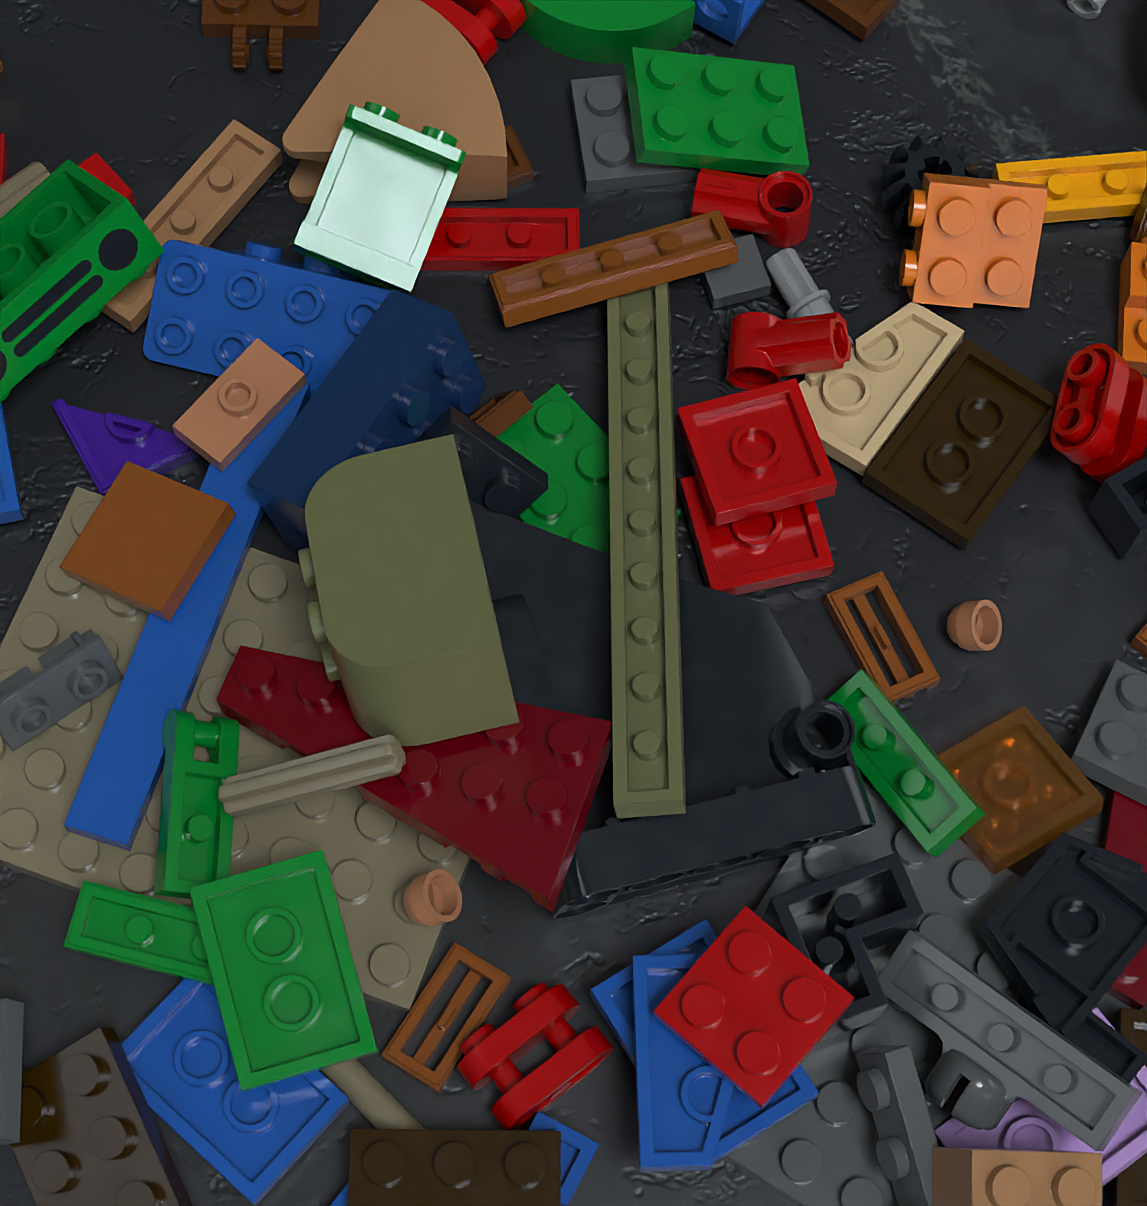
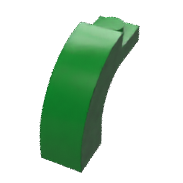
M520 0L526 11V21L520 28L543 46L561 55L585 62L620 64L624 63V59L632 47L668 51L691 38L696 4L693 0Z

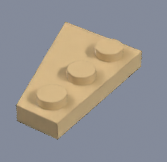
M910 302L855 339V345L851 348L850 361L845 362L843 368L805 373V379L799 383V387L825 453L861 476H864L865 471L960 346L964 330L918 303Z

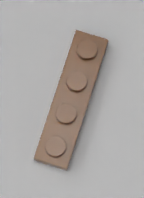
M233 119L144 219V223L161 246L169 240H181L209 247L283 163L281 149ZM160 256L149 265L147 271L139 279L127 284L102 309L103 313L133 333L149 316Z

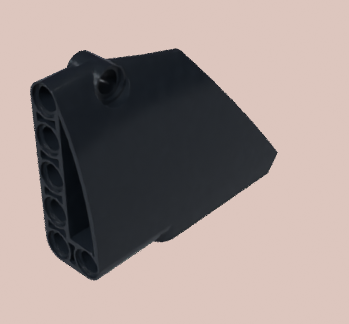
M469 500L515 702L612 722L610 555L505 514H496L487 507ZM679 579L686 814L617 819L613 805L612 745L554 911H551L553 919L567 918L722 876L839 840L876 825L859 767L856 766L851 750L856 734L854 721L850 713L840 704L821 698L795 655L768 604ZM806 725H815L826 732L830 742L829 750L815 748L809 742L805 732Z

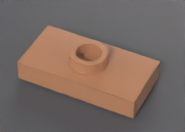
M257 338L172 425L174 434L223 472L306 385L305 374Z

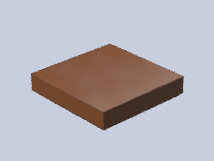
M126 461L59 567L70 578L170 622L232 522L236 512L227 502Z

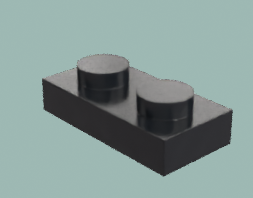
M452 406L413 442L416 443L453 434L469 500L487 507L496 514H505L516 519L549 489L548 474Z

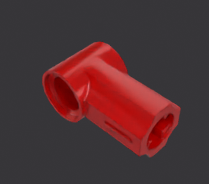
M701 168L694 190L691 217L720 210L728 228L759 233L760 237L769 245L777 248H790L798 245L808 234L812 208V188L808 180L801 174L792 171H778L770 174L765 179ZM788 207L795 211L782 213L776 211L775 208Z
M763 312L738 314L731 322L726 379L728 383L736 388L751 390L781 381V376L841 369L845 362L850 361L851 340L847 331V321L839 312L785 320Z

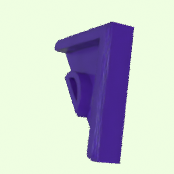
M58 399L51 403L56 416L100 495L105 496L126 461L157 474L165 475L201 457L200 454L175 436L174 433L157 429L152 423L107 412L105 415L67 405L63 399Z

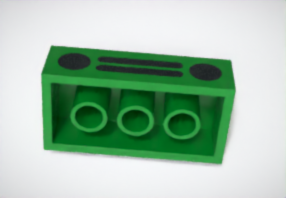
M69 159L0 218V403L7 398L11 389L37 365L48 361L67 338L83 324L96 318L107 302L127 284L139 279L147 271L149 265L165 251L127 198Z

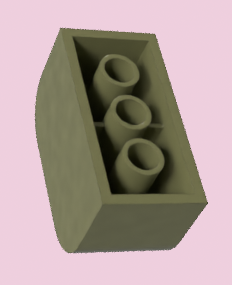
M451 434L363 454L345 460L331 468L316 482L308 495L305 505V522L310 547L298 550L307 589L317 588V590L312 591L313 601L307 602V609L315 641L321 642V651L328 679L330 682L341 680L351 712L358 725L374 738L389 734L397 736L401 746H418L519 723L454 435Z

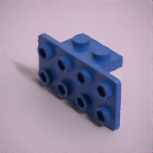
M169 240L162 246L165 251L160 255L143 343V353L151 361L220 377L258 338L305 374L306 382L310 385L311 393L309 398H311L392 289L355 281L356 276L342 273L339 269L305 256L304 263L282 259L283 248L262 242L247 240L245 250L224 251L186 241Z

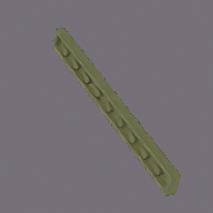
M669 282L607 299L613 805L617 819L686 814Z

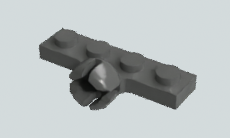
M909 929L878 976L885 995L937 1033L942 1040V1055L926 1078L925 1088L929 1096L939 1107L942 1108L945 1102L953 1106L952 1116L969 1127L978 1130L997 1128L1012 1103L1022 1098L1033 1104L1093 1150L1104 1151L1142 1094L1137 1088L918 931Z

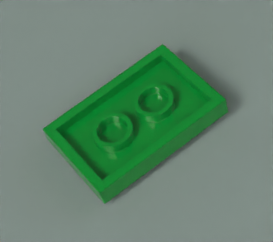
M632 47L624 59L636 162L770 175L778 171H792L803 175L809 168L794 65Z
M556 384L531 404L533 408L496 437L548 474L549 489L516 519L610 555L609 437L563 388ZM677 510V524H678V523H679V519H680V512Z
M323 849L189 888L241 1091L246 1092L379 1052Z

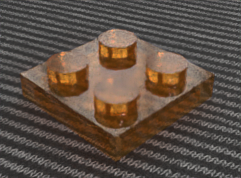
M1025 706L1020 707L938 755L986 813L962 837L993 875H996L1058 838L1062 833L1068 832L1102 811L1103 796Z

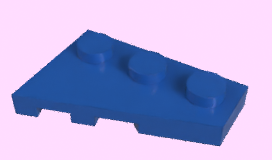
M703 954L633 955L639 1172L710 1170L713 1165L734 1085L661 1023L653 1013Z

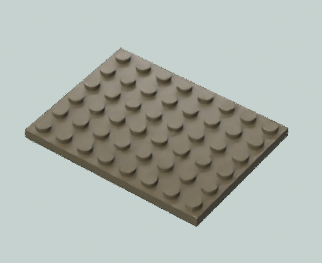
M76 486L0 645V683L25 666L35 676L44 670L38 660L39 657L70 638L71 633L77 631L82 635L90 629L102 638L124 677L149 612L70 578L59 567L104 497L103 495ZM251 547L249 548L186 708V711L193 712L196 720L211 722L216 716L229 718L222 713L216 698L240 645L324 662L321 642L315 641L307 609V602L313 601L312 591L317 590V588L307 589L300 564ZM122 680L15 751L10 749L0 733V865L78 894L80 893L83 880L194 908L192 899L154 895L164 767L130 851L68 832L64 826ZM239 724L237 775L303 757L288 747L279 748ZM194 746L193 760L209 762L206 748ZM353 786L234 816L230 876L323 849L364 998L408 1014L417 1000L446 923L434 927H425L414 923L406 915L402 904L404 888L417 875L434 869H443L449 872L460 887L471 857L452 846L443 847L364 799L361 791Z

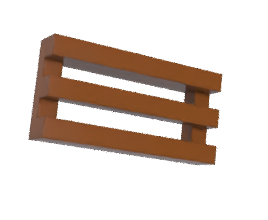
M883 571L826 594L823 603L858 669H862L869 674L893 703L899 699L905 701L914 697L916 692L922 689L927 691L938 685L941 678ZM873 592L917 675L911 678L908 677L882 625H880L864 594ZM845 602H851L895 685L890 686Z
M454 942L381 1054L382 1060L391 1066L395 1065L404 1071L405 1075L415 1081L422 1082L429 1090L439 1095L464 1057L459 1047L468 1037L484 1026L510 985L511 976ZM461 963L470 969L414 1057L411 1058L403 1052ZM481 979H487L491 984L436 1070H430L426 1065Z

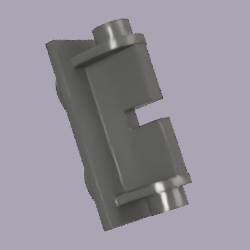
M91 629L82 635L75 631L70 634V638L38 658L44 670L34 676L30 669L25 666L0 683V733L12 751H15L123 679L119 668L99 634L96 635Z

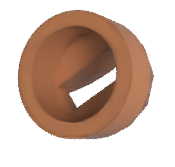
M990 600L966 601L954 607L947 617L946 632L950 639L962 649L968 651L992 650L997 646L1002 633L1000 612Z
M434 869L417 875L404 888L402 904L406 915L414 923L425 927H434L451 922L458 917L462 908V894L457 881L449 872L443 869Z

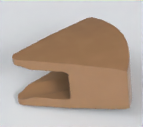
M379 0L332 63L283 134L282 143L285 152L293 158L301 159L289 181L291 197L298 203L312 204L343 127L349 105L352 104L363 109L365 102L368 101L382 105L399 114L398 124L420 133L423 126H430L442 130L458 140L455 148L466 152V156L448 201L507 198L505 126L496 92L475 50L449 21L421 0Z

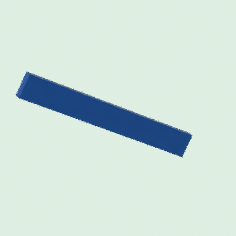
M306 382V385L223 472L210 463L199 491L229 503L236 512V515L170 622L149 613L65 820L64 826L68 832L128 851L131 850L164 767L166 748L162 742V731L165 718L171 709L186 711L264 513L262 505L247 482L306 405L311 393L309 383Z

